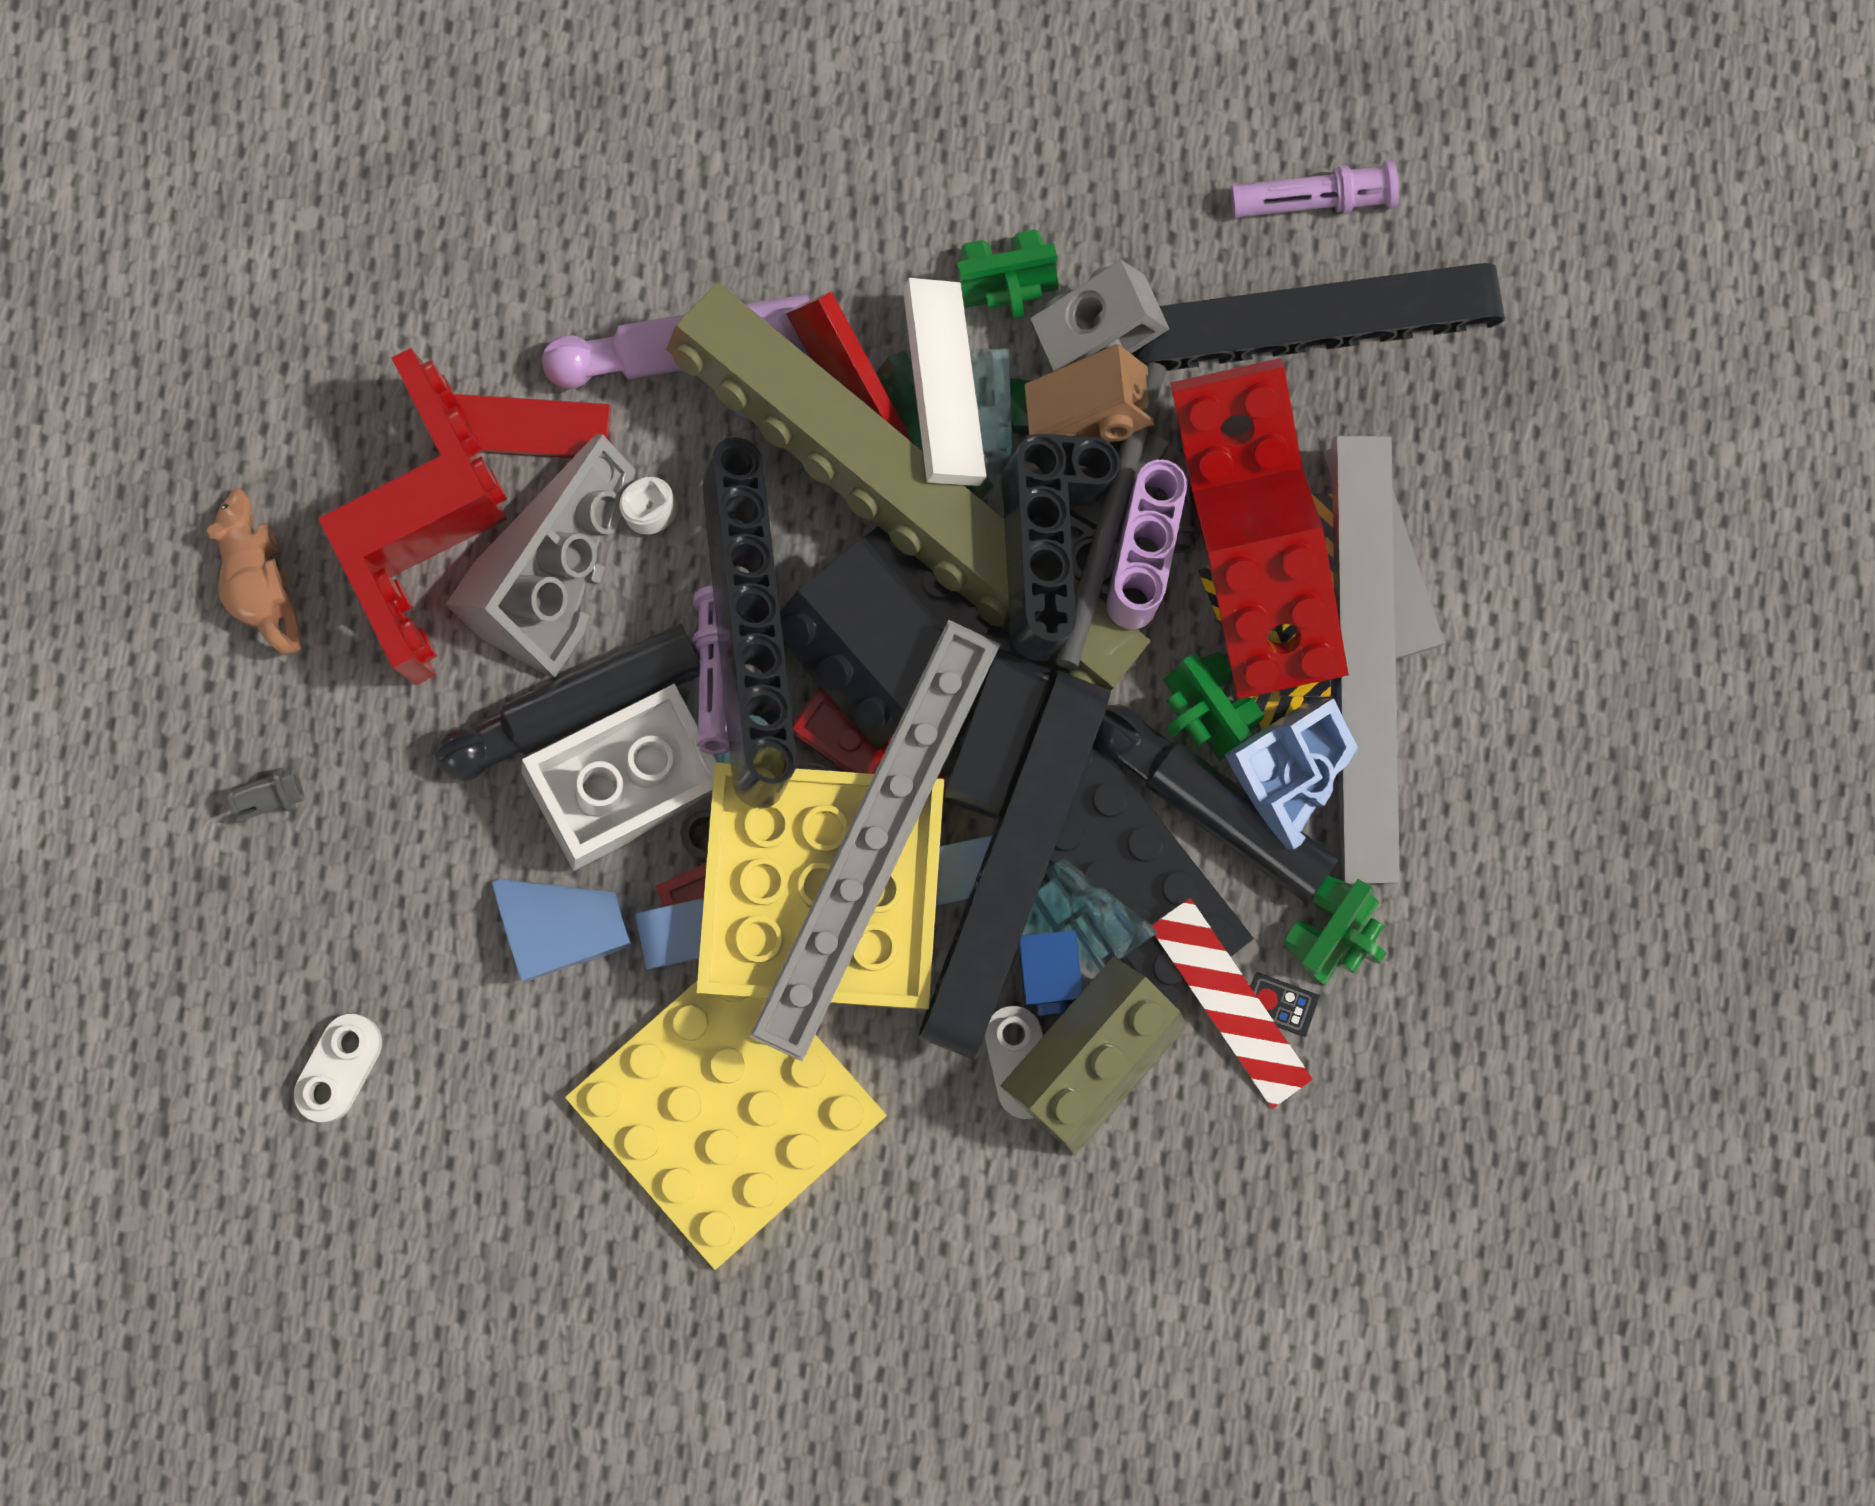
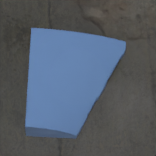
M1334 698L1311 699L1233 748L1225 756L1243 789L1273 833L1286 849H1295L1306 838L1301 834V831L1316 806H1324L1333 792V781L1336 775L1341 770L1347 768L1358 747Z
M499 879L492 882L502 921L522 982H528L576 964L581 965L634 946L615 892L509 879Z

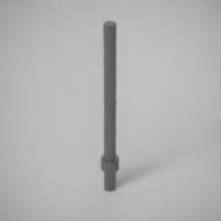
M1149 362L1145 364L1148 367L1149 375L1146 377L1149 404L1148 408L1143 410V412L1154 419V424L1136 431L1129 438L1122 440L1118 453L1120 469L1108 486L1076 592L1075 628L1060 646L1056 659V664L1066 669L1075 670L1078 668L1147 433H1152L1157 423L1160 408L1156 403L1166 373V368L1158 363Z

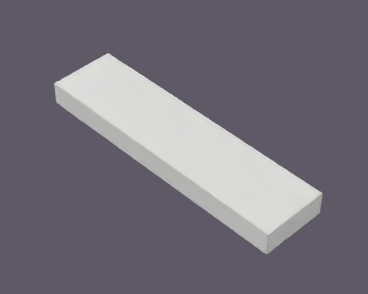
M908 278L903 286V295L927 483L980 486L987 476L961 283Z

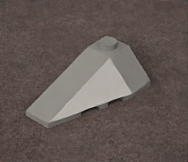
M595 434L476 559L445 605L482 640L548 677H556L585 633L590 615L577 612L586 582L589 581L596 584L601 582L605 567L596 563L598 544L602 534L609 535L617 531L622 516L619 507L620 498L623 491L632 483L636 470L603 434Z

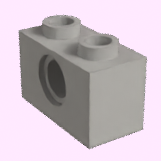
M1121 259L1116 263H1109L1093 272L1090 280L1071 292L1055 296L1047 303L1044 310L1030 318L1053 371L1117 344L1129 353H1133L1169 330V326L1145 275ZM1103 311L1100 322L1093 327L1095 317Z

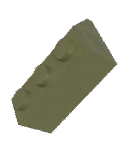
M1112 957L1003 1081L1000 1087L1066 1149L1076 1156L1186 1029L1181 1012L1144 975L1117 958Z

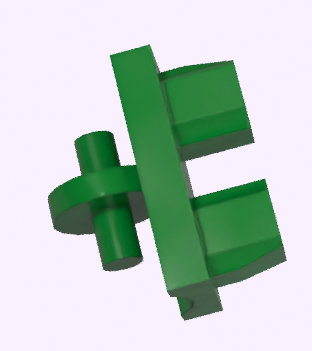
M1036 229L1018 232L1011 238V251L995 255L992 254L990 243L983 240L964 243L961 246V261L957 262L964 308L987 304L989 309L1008 305L1012 320L1023 318V301L1042 298L1041 293L1059 290L1056 268L1058 259L1054 243L1045 244L1039 231Z
M1195 652L1179 663L1180 665L1163 679L1173 694L1166 701L1177 716L1174 721L1167 725L1166 729L1171 737L1187 730L1197 746L1206 742L1217 759L1221 761L1226 757L1225 754L1253 736L1251 731L1263 720L1264 713L1253 698H1241L1231 704L1220 687L1226 684L1233 676L1231 666L1222 653L1216 652L1199 658Z
M1327 876L1313 899V903L1317 908L1332 916L1323 932L1299 920L1284 940L1287 950L1303 964L1308 975L1323 986L1326 985L1339 964L1354 974L1364 958L1376 964H1381L1387 954L1375 943L1385 926L1376 919L1370 918L1377 908L1379 901L1371 894L1373 888L1359 879L1352 886L1349 883Z

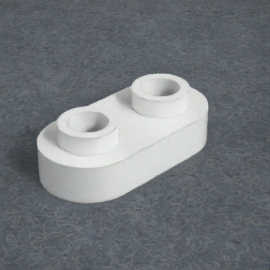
M1008 1006L992 1015L985 1033V1042L1001 1106L1007 1113L1016 1118L1032 1119L1033 1117L1005 1092L1000 1085L1039 1042L1043 1034L1040 1023L1033 1013L1019 1006ZM1009 1024L1021 1026L1024 1031L1023 1041L1018 1045L1006 1043L1002 1035L1005 1026Z
M346 1014L337 1017L327 1026L295 1085V1104L303 1116L315 1122H333L343 1117L349 1111L382 1048L381 1033L373 1021L361 1015ZM349 1032H355L359 1037V1046L352 1053H346L341 1045L342 1038ZM325 1082L331 1088V1097L328 1102L321 1105L314 1099V1090L317 1085Z

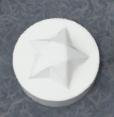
M645 477L632 482L623 491L619 502L620 511L628 526L640 534H654L664 530L673 522L678 511L677 499L670 486L664 480L656 477Z

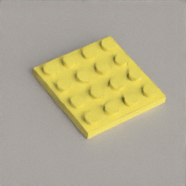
M715 763L697 994L768 998L875 774L796 769L779 801L771 807L759 809L743 803L736 795L732 781L731 764ZM755 767V770L760 775L767 778H775L767 769ZM936 779L830 1003L929 1009L944 779Z
M696 981L565 1098L713 1269L717 1270L887 1115L816 1035L802 1062L749 1037L767 999L697 994Z

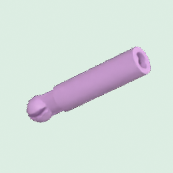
M808 293L746 304L797 348H804L786 313L798 305L808 302ZM686 314L619 325L614 337L585 341L574 335H562L555 338L547 345L542 355L545 376L551 383L561 388L575 389L585 385L592 376L621 371L630 380L683 371L675 363L672 355L666 351L675 325Z

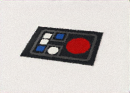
M1256 972L1251 988L1277 1027L1306 1038L1320 995Z

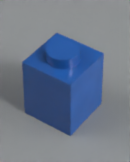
M1076 930L1022 935L1018 944L1024 1007L1037 1006L1038 1016L1063 1014L1071 1005V1002H1074L1083 991Z

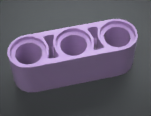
M1157 459L1144 465L1128 498L1106 599V609L1109 617L1118 626L1125 629L1145 627L1153 619L1166 591L1187 490V479L1183 470L1168 460ZM1158 487L1167 493L1169 499L1165 501L1156 500L1146 492L1145 488ZM1138 537L1149 538L1157 545L1159 551L1146 552L1136 545L1134 539ZM1127 588L1138 589L1146 595L1148 603H1132L1125 597L1122 590Z

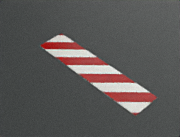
M1191 898L1149 927L1272 1109L1313 1080Z

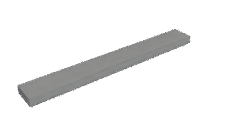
M1336 436L1332 439L1334 590L1349 676L1336 678V704L1358 747L1347 768L1338 773L1339 875L1341 881L1349 884H1354L1357 879L1365 883H1400L1391 437Z
M948 620L749 1037L801 1062L803 1061L999 649V643Z

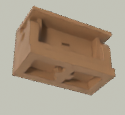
M1117 344L1026 383L1025 393L1029 436L1033 434L1096 437L1104 439L1109 443L1125 440L1134 432L1153 425L1154 419L1143 412V410L1148 408L1149 404L1146 377L1149 376L1148 367Z

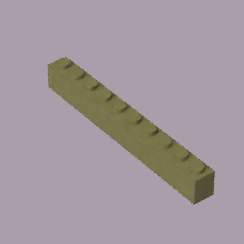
M717 281L675 325L666 351L672 355L675 363L684 372L692 376H698L714 389L718 398L726 407L743 413L755 423L767 441L776 447L785 448L802 462L804 469L813 479L820 483L828 484L842 495L855 514L861 518L872 520L889 534L892 543L900 551L907 555H914L930 568L936 580L942 586L951 591L959 592L976 606L977 612L982 619L992 626L1001 627L1010 635L1004 518L964 485L927 483L922 450ZM1030 566L1031 571L1036 577L1049 581L1045 571L1039 567ZM1074 577V591L1076 596V592L1080 581H1078ZM1098 598L1078 668L1070 670L1057 665L1056 659L1059 649L1046 660L1036 662L1052 667L1054 672L1060 670L1111 691L1151 640L1137 629H1125L1118 626L1109 617L1106 603Z

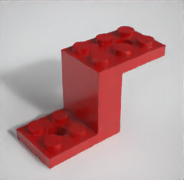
M409 348L391 357L441 456L318 519L392 668L415 685H418L436 676L430 660L438 656L425 630L422 627L417 629L413 620L407 617L405 612L413 609L412 602L398 579L393 580L392 577L507 520L499 503L508 498L494 471L489 470L482 456L475 457V455L483 452V449L472 427L468 422L465 423L457 408L450 410V408L458 405L459 402L444 374L441 375L432 359L423 363L415 351Z
M1282 358L1171 382L1170 386L1199 529L1216 592L1237 699L1349 676L1323 526L1302 468ZM1233 415H1245L1252 420L1250 428L1242 435L1229 436L1221 431L1224 421ZM1281 624L1293 625L1298 629L1296 635L1285 643H1275L1267 638L1270 631Z

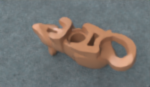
M238 487L234 488L219 508L215 523L206 530L209 538L216 539L222 558L218 582L219 599L226 611L235 620L244 625L257 628L264 639L278 652L284 655L296 653L302 649V639L286 571H278L275 559L271 560L270 558L281 553L277 535L275 532L270 533L267 523L259 524L255 533L251 501L243 490ZM280 618H284L286 635L279 630L278 622Z

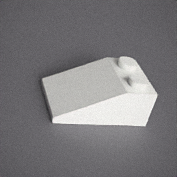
M675 684L522 759L521 773L573 871L624 846L712 793L714 766L717 761L713 754L701 752L699 747L696 746L698 726Z

